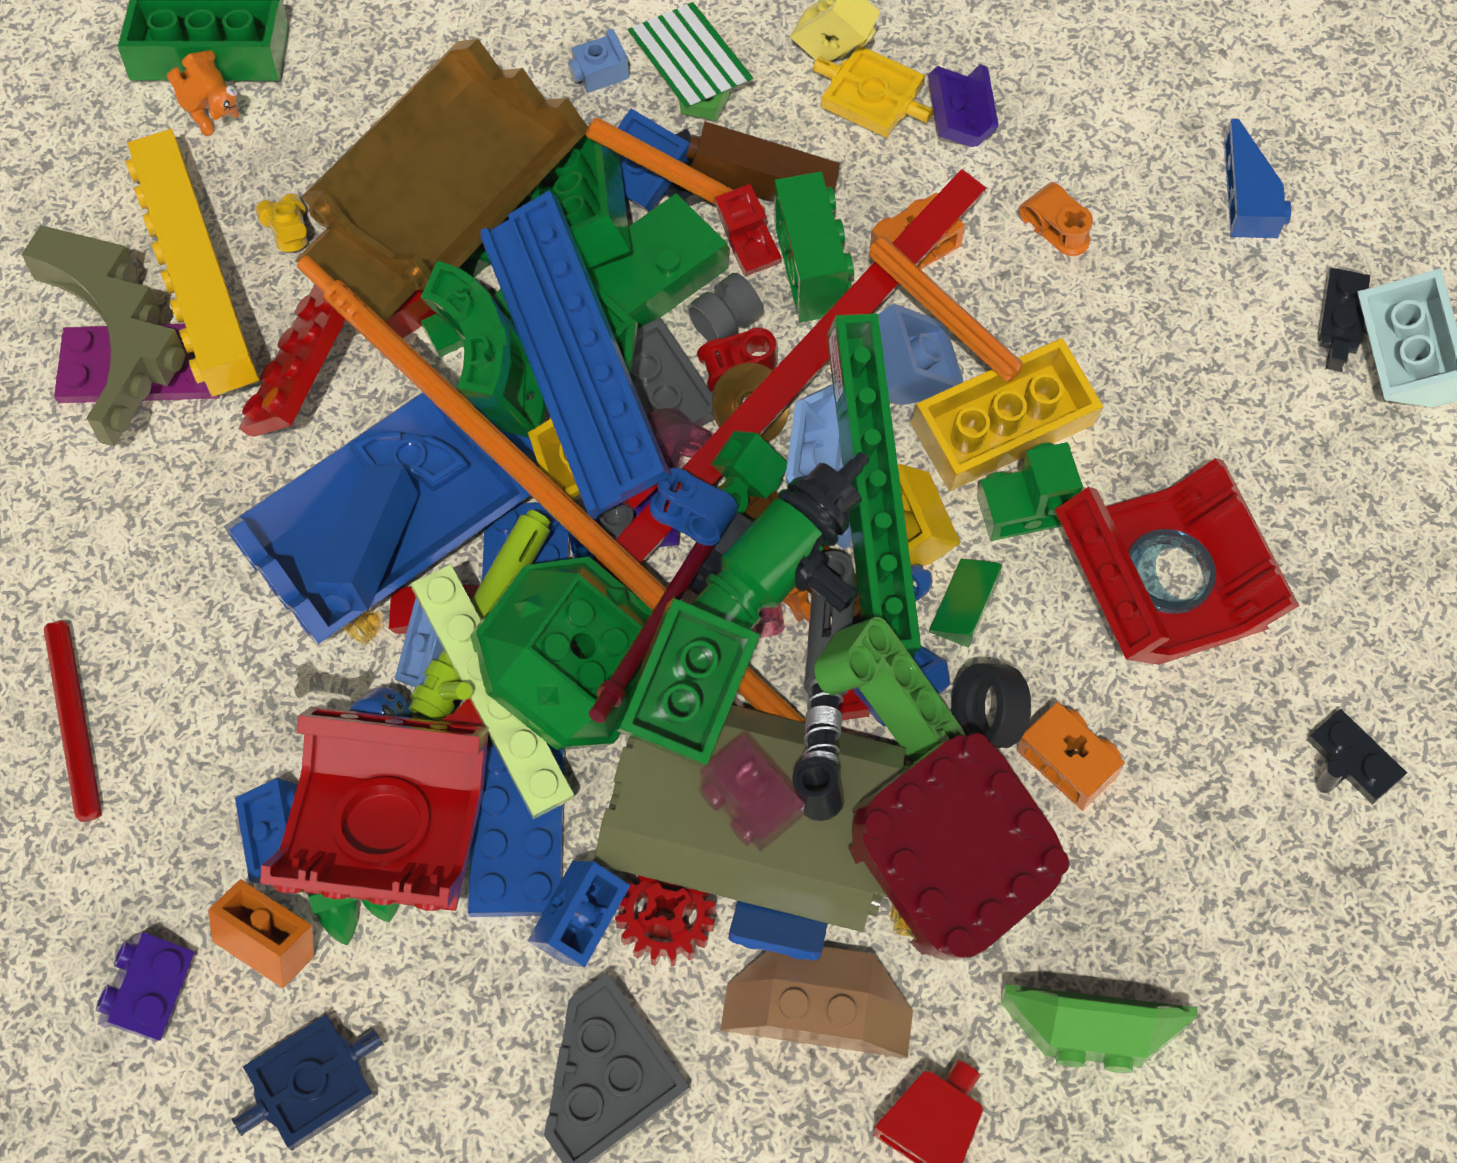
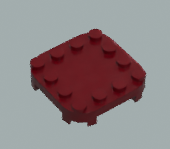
M979 733L969 736H956L929 748V752L872 796L863 799L852 812L855 814L852 824L853 846L848 848L855 864L864 862L914 934L915 938L910 943L922 955L929 954L941 960L957 961L972 958L987 950L1053 893L1059 885L1062 875L1068 871L1070 865L1068 855L1063 851V847L1051 824L1004 756L984 735Z

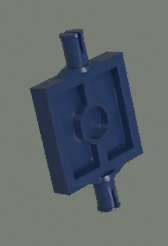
M325 1014L243 1066L254 1087L256 1104L236 1117L231 1118L235 1128L243 1136L246 1132L267 1120L277 1128L287 1148L293 1151L375 1098L363 1077L360 1059L379 1047L384 1046L380 1036L372 1028L368 1033L349 1043L338 1034L330 1018Z

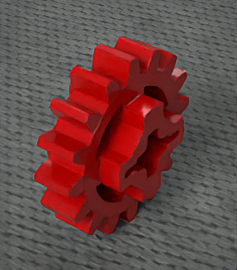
M639 875V884L637 886L626 882L630 885L626 893L629 898H623L617 910L624 914L616 916L615 920L616 928L626 929L621 934L623 945L636 943L633 949L634 957L638 959L645 952L651 954V965L656 966L661 956H667L670 966H676L677 954L682 953L690 961L694 958L692 947L694 944L702 948L707 946V937L702 931L713 932L715 928V920L707 917L715 913V901H704L709 896V893ZM663 888H671V889H675V890H678V891L675 892V891H671V890H667V889H663ZM644 898L646 909L638 914V919L635 920L636 907L640 900ZM663 908L666 913L673 912V919L668 921L665 916L658 917L657 911ZM696 910L695 923L688 932L684 923L685 918L692 915V911ZM652 938H661L668 940L669 942H658L652 940Z

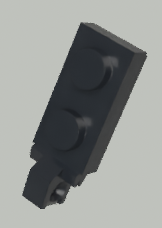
M1332 267L1328 271L1317 341H1320L1319 347L1329 348L1326 369L1342 372L1344 364L1347 363L1349 352L1356 354L1362 341L1364 315L1358 291L1369 289L1371 275Z

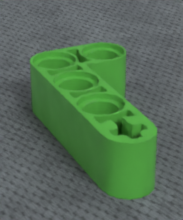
M873 617L840 629L817 659L815 677L820 688L829 695H837L859 688L899 745L906 748L905 753L912 763L929 752V748L956 736H966L962 727L884 619Z

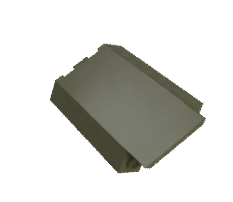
M731 705L709 762L703 766L689 762L629 736L626 747L623 746L615 773V785L609 808L605 809L594 862L600 866L864 933L868 915L877 917L882 896L887 897V895L865 863L855 864L848 847L853 846L852 824L855 814L852 812L863 799L872 796L909 767L903 765L906 748L841 732V736L836 740V746L840 749L836 756L839 759V766L841 768L840 781L844 794V805L835 817L829 820L816 821L804 816L800 810L792 781L794 769L802 762L803 753L808 749L804 743V736L806 735L805 723ZM816 787L811 791H820L826 787Z

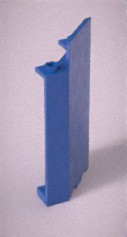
M423 392L223 526L255 571L258 570L279 601L287 610L290 609L300 623L301 628L310 639L318 644L365 612L329 610L312 583L364 470L363 465L352 452L350 445L371 435L391 431H401V434H413L423 437L427 435L453 448L468 463L469 468L436 491H432L424 482L410 477L418 492V497L370 608L530 496L519 483ZM475 406L483 416L539 468L530 438L501 431Z

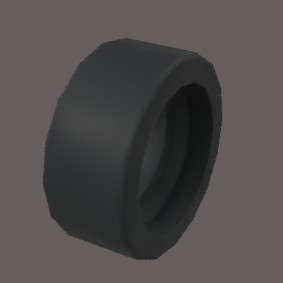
M972 664L961 673L955 683L952 695V715L962 727L966 736L979 733L984 735L995 748H1010L1021 740L1028 728L1031 716V695L1027 681L1018 669L1008 664ZM993 685L997 698V712L994 723L990 728L985 714V701L988 689Z

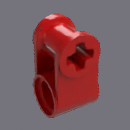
M760 327L752 328L746 332L723 339L711 340L703 344L697 351L698 360L705 365L709 375L707 385L711 392L714 391L719 378L736 365L757 363L768 367L772 371L778 365L776 338L772 332ZM755 352H765V353H766V354H764V355H762V356H754V355H752V354H754Z

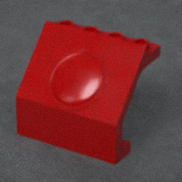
M313 706L298 715L297 733L304 734L300 779L282 843L278 851L261 865L260 884L273 885V889L282 893L306 892L322 894L323 897L329 899L354 898L368 900L370 903L377 905L403 904L415 906L420 910L426 911L440 909L456 911L483 796L489 727Z

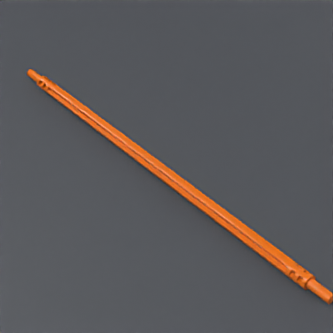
M309 255L304 256L298 262L297 268L324 293L323 298L653 611L666 588L368 307L363 300L349 289L342 280L335 281ZM747 666L737 690L743 698L758 712L805 723V720Z

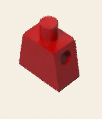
M961 1060L955 1061L944 1080L931 1071L925 1070L881 1118L874 1129L873 1136L913 1163H963L984 1110L980 1103L969 1097L981 1077L980 1073Z

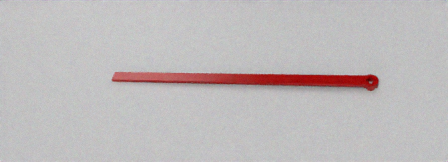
M961 169L892 244L915 265H918L985 193L987 187ZM875 261L683 466L682 470L714 486L723 476L711 463L734 431L754 432L760 436L830 361L827 333L836 315L873 314L900 284ZM678 482L675 493L680 490L681 482ZM668 501V503L665 504V512H667L670 501ZM650 503L615 539L640 564L674 530V528L662 524L653 518L649 509ZM598 559L595 561L621 584H624ZM469 698L453 714L447 715L440 720L441 722L484 727Z

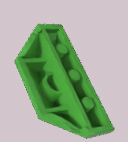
M1005 984L1001 994V1005L1044 1056L1056 1057V1064L1066 1067H1084L1085 1061L1104 1063V1069L1114 1073L1133 1072V1067H1141L1188 1028L1197 1017L1198 1011L1196 1006L1157 1003Z

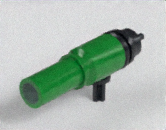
M858 452L839 472L825 463H819L809 475L794 478L788 484V490L782 489L777 495L778 498H775L722 555V570L717 576L710 574L706 578L708 586L690 605L749 630L760 621L759 612L763 608H777L795 587L801 592L810 587L840 613L847 609L858 593L826 567L830 558L821 552L823 550L821 546H835L839 541L837 535H843L849 528L850 515L862 502L860 494L851 483L859 476L864 466L869 462L867 455L863 452Z

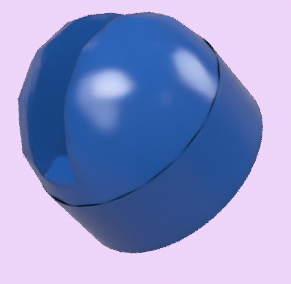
M912 564L913 583L916 582L918 586H914L915 601H918L932 588L933 578L932 573L929 570H925L922 565Z

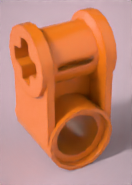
M1049 182L1019 206V214L1023 222H1030L1035 227L1033 231L1041 234L1061 253L1068 256H1079L1089 248L1090 236L1088 232L1093 224L1092 214L1068 195L1059 184Z

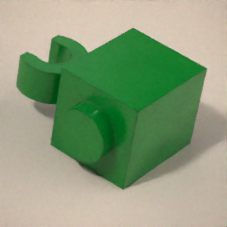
M734 431L711 463L726 478L725 482L717 488L731 494L738 506L737 513L741 515L747 509L748 496L767 499L770 494L778 489L782 482V476L787 469V461L761 436L754 432Z

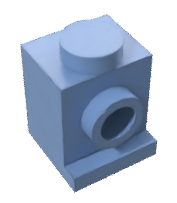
M613 28L607 30L604 37L571 48L573 59L568 60L571 76L575 83L582 82L587 93L629 79L627 55Z

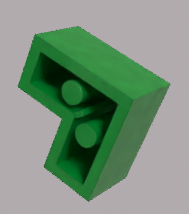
M1049 442L1039 444L1031 450H1026L1022 471L1010 474L1004 471L996 472L980 480L977 500L990 541L1062 527L1055 509L1080 493L1083 489L1068 442L1055 445Z

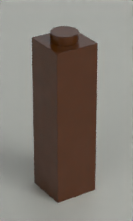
M704 121L699 136L692 134L686 152V158L692 159L690 167L732 189L751 184L756 196L774 201V180L821 171L826 187L832 186L835 191L840 166L839 162Z

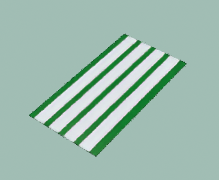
M694 2L627 29L685 108L754 79Z

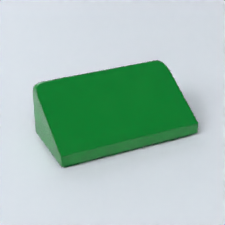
M960 559L929 632L969 648L1000 578L1003 565L989 561Z

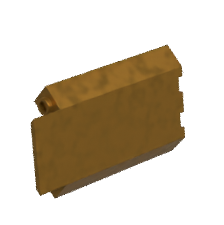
M478 38L457 41L301 196L310 207L309 213L318 224L326 227V229L296 258L295 262L298 263L304 256L309 255L335 281L342 280L349 289L386 322L416 290H424L436 261L459 268L483 243L480 231L486 227L492 230L499 226L508 214L520 204L586 134L588 126L568 97L545 100L523 68L500 70Z

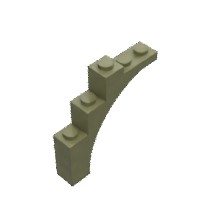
M40 225L21 254L34 280L58 287L75 295L98 313L107 325L111 346L108 380L106 387L86 419L99 443L115 446L122 433L129 428L132 416L139 404L148 396L151 384L154 382L168 386L175 372L179 371L184 363L185 351L175 329L157 325L161 311L150 287L133 283L137 271L125 246Z

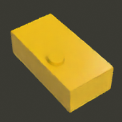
M1063 337L1018 357L1023 362L1021 373L1012 381H1005L991 369L916 403L910 424L949 491L1025 457L1026 450H1031L1039 444L1047 442L1054 444L1095 424L1104 406Z

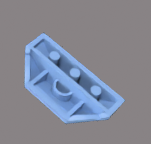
M833 384L795 402L786 469L787 490L788 484L794 478L809 475L819 463H825L838 472L843 467ZM850 522L849 528L845 533L837 535L839 541L836 544L842 549L850 548Z

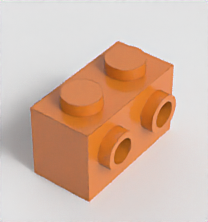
M241 879L208 909L212 942L281 988H284L314 958L312 925Z

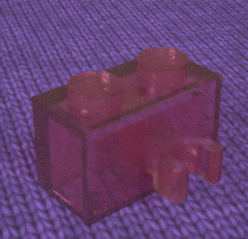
M743 735L700 770V784L702 787L699 791L702 797L714 810L717 811L722 807L733 820L729 824L732 831L746 846L753 843L761 852L803 817L805 804Z

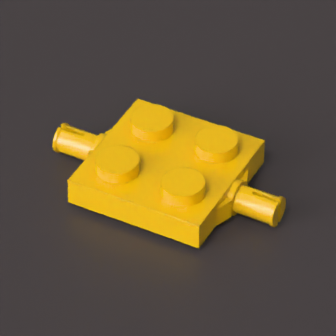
M858 45L850 58L839 65L821 56L814 63V72L831 79V84L821 97V107L883 137L888 138L898 122L907 115L926 124L929 123L933 116V108L915 101L916 96L925 84V75L870 49Z

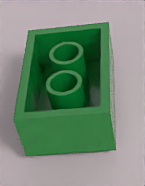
M822 171L774 180V226L799 323L822 319L852 286L850 277L854 276L851 253H844L842 243H845L842 220H835L833 211L836 210L835 193L832 186L826 187Z
M676 598L670 600L666 605L615 731L699 766L707 765L760 634Z

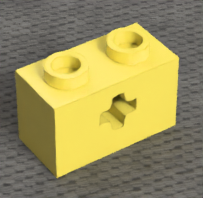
M819 0L804 10L790 38L815 60H818L819 56L828 61H832L835 58L841 60L855 46L863 47L870 41L876 31L873 26L881 12L868 0Z

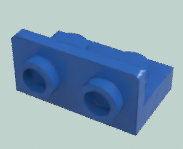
M276 778L235 798L249 882L260 884L261 865L280 848L298 786L296 783Z

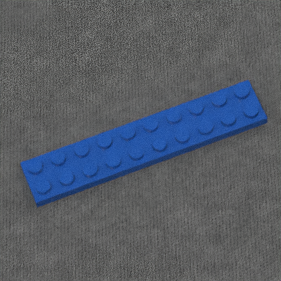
M518 503L484 527L482 581L520 515H526L528 510H534L544 515L551 522L548 527L550 533L532 564L569 559L570 532L540 503ZM489 735L483 796L471 844L468 914L470 917L541 916L562 880L564 804L533 820ZM547 743L564 775L565 750H555Z

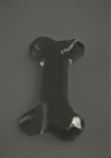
M304 662L296 667L295 673L299 681L294 687V692L299 699L307 693L323 691L345 695L356 702L369 692L374 678L370 671H366L361 676L351 679L321 674L309 662Z

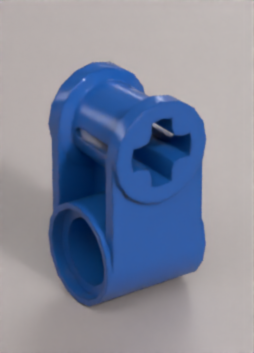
M670 468L671 476L657 483L659 492L652 497L649 505L651 515L658 522L684 533L697 543L707 546L717 544L737 513L738 506L736 501L726 491L701 481L687 471L679 468ZM678 482H681L680 490L675 493ZM668 501H670L667 512H665V504L668 503Z

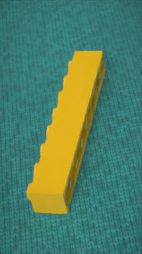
M172 128L127 142L132 158L125 160L133 183L140 182L139 186L134 187V191L141 209L148 208L149 213L142 216L150 237L157 236L158 241L151 243L159 265L166 264L167 267L166 270L160 271L168 293H175L176 295L175 299L170 300V304L178 324L185 323L186 328L179 330L187 353L194 352L196 358L189 360V364L197 384L205 382L213 397L258 382L259 378L182 151Z

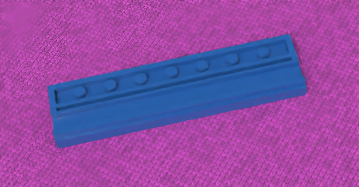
M549 190L508 214L509 220L490 230L487 227L480 231L482 236L480 237L588 515L593 519H597L599 514L670 477L671 474L559 200Z

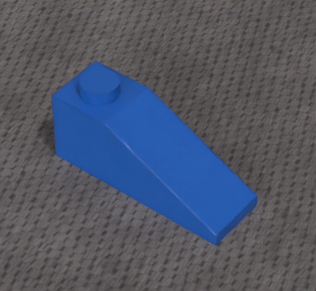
M1231 119L1224 139L1230 237L1278 239L1283 225H1288L1291 218V202L1285 200L1284 184L1239 119Z

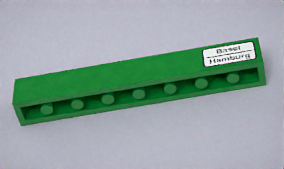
M878 314L836 315L827 333L842 464L844 466L858 452H863L869 458V462L864 466L863 471L851 483L862 499V502L850 515L862 621L873 617L884 619L911 657H913L922 647Z

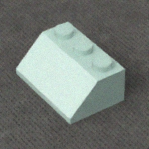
M1442 269L1358 291L1384 399L1386 401L1432 408L1456 402L1457 324Z

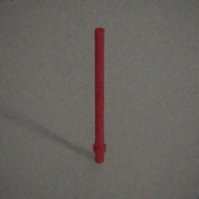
M697 542L694 544L609 681H603L597 689L598 698L588 713L593 721L604 723L612 709L621 705L626 696L624 690L646 656L667 603L673 598L681 600L714 545L707 546Z

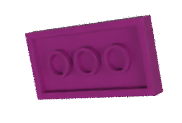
M157 324L175 329L186 355L181 369L175 372L168 386L153 382L148 396L142 401L220 399V394L211 396L205 382L197 384L189 360L196 357L194 352L187 353L179 330L186 328L185 324ZM107 326L63 327L54 398L57 403H90L98 400L106 387L110 370L111 346Z

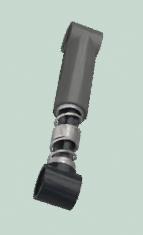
M839 551L824 552L830 558L826 567L858 593L853 563L849 556ZM812 590L804 689L811 696L807 702L806 735L804 736V743L808 749L803 753L802 762L794 769L792 781L799 808L804 816L811 820L824 821L835 817L842 810L845 801L840 781L841 768L839 766V759L836 756L840 749L836 746V740L841 736L842 714L838 710V704L843 701L842 696L848 691L837 695L825 693L816 681L815 664L836 632L853 625L854 602L857 600V596L852 600V604L840 613ZM831 611H833V613H832V626H831V630H830ZM816 787H826L820 791H811Z

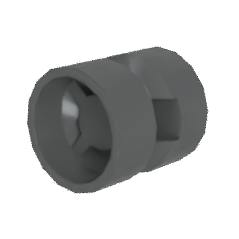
M733 272L714 286V293L706 291L689 303L687 312L695 329L709 342L714 339H723L736 335L737 326L745 329L764 314V307L752 285L743 276Z

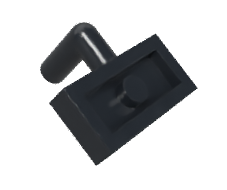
M1342 709L1337 711L1307 739L1329 762L1316 781V787L1322 793L1331 792L1342 781L1347 779L1373 805L1407 774Z

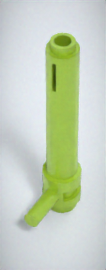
M528 510L526 515H520L471 599V603L481 620L517 571L525 565L532 564L550 533L548 527L551 522L544 515L534 510ZM442 649L437 660L430 661L423 674L426 678L423 684L416 685L410 696L413 701L409 706V710L421 719L440 721L447 715H451L455 708L454 700H466L472 695L471 685L467 682H460L444 649Z

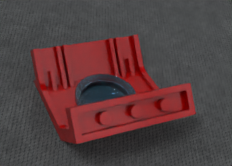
M1215 458L1178 484L1159 492L1105 506L1098 490L1087 487L1055 509L1126 660L1155 665L1167 663L1268 630L1267 625L1300 606L1224 460ZM1178 548L1187 552L1195 559L1203 576L1202 589L1198 595L1192 599L1183 600L1174 597L1162 586L1156 572V560L1163 550Z

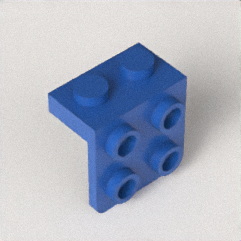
M738 901L728 938L732 943L743 945L749 949L767 950L789 955L795 959L818 960L821 958L828 923Z

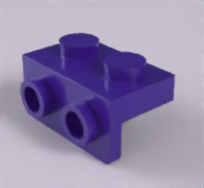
M979 64L968 76L940 66H936L928 74L939 137L969 147H977L998 128L999 122L988 66Z
M144 932L133 936L130 941L124 940L114 960V967L119 968L113 985L107 984L104 987L96 1005V1011L101 1013L97 1025L105 1028L112 1026L148 1040L161 1041L195 951Z

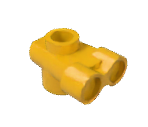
M286 194L279 202L263 200L257 204L255 209L256 215L263 226L271 228L276 246L280 251L293 252L307 245L308 239L303 220L305 206L297 194Z

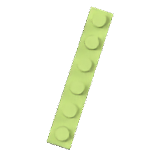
M450 564L412 582L411 588L460 682H467L471 685L472 695L469 699L484 727H489L488 735L533 820L574 799V794L546 741L486 694L477 652H474L470 638L471 633L480 623L481 619L452 565Z

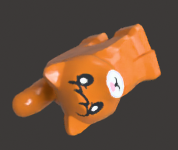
M202 51L187 55L181 61L186 68L185 71L181 73L178 67H175L166 75L174 88L179 105L198 124L204 136H211L214 132L213 123L205 113V110L208 108L213 120H218L222 116L228 115L235 118L239 117L237 90L233 86L225 85L220 71L215 66V54L213 51Z

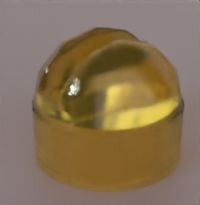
M370 609L343 627L349 636L363 645H367L380 629V618L376 612L370 613Z

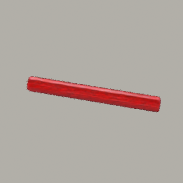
M57 620L47 623L43 630L74 816L80 822H89L100 818L102 811L70 627L65 621Z

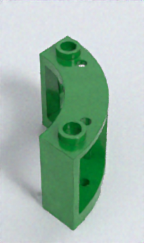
M436 261L421 298L463 340L464 362L457 388L501 431L529 438L528 432L543 423L546 404L514 322L505 316L491 295L471 275L453 265ZM535 393L534 397L528 400L529 395Z

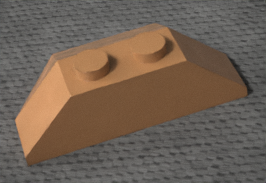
M823 946L820 959L808 960L795 959L789 955L766 951L727 984L720 1031L907 1059L913 1010L872 953Z

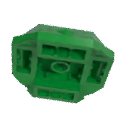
M590 557L523 566L517 571L470 635L474 652H477L486 694L555 750L608 747L614 744L621 734L615 731V728L643 662H641L624 690L626 694L625 699L620 706L612 709L604 723L593 721L588 713L598 698L597 689L603 681H609L652 610ZM571 642L579 646L582 658H578L572 652Z

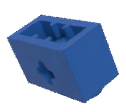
M573 860L527 941L565 965L585 968L630 885L594 861Z

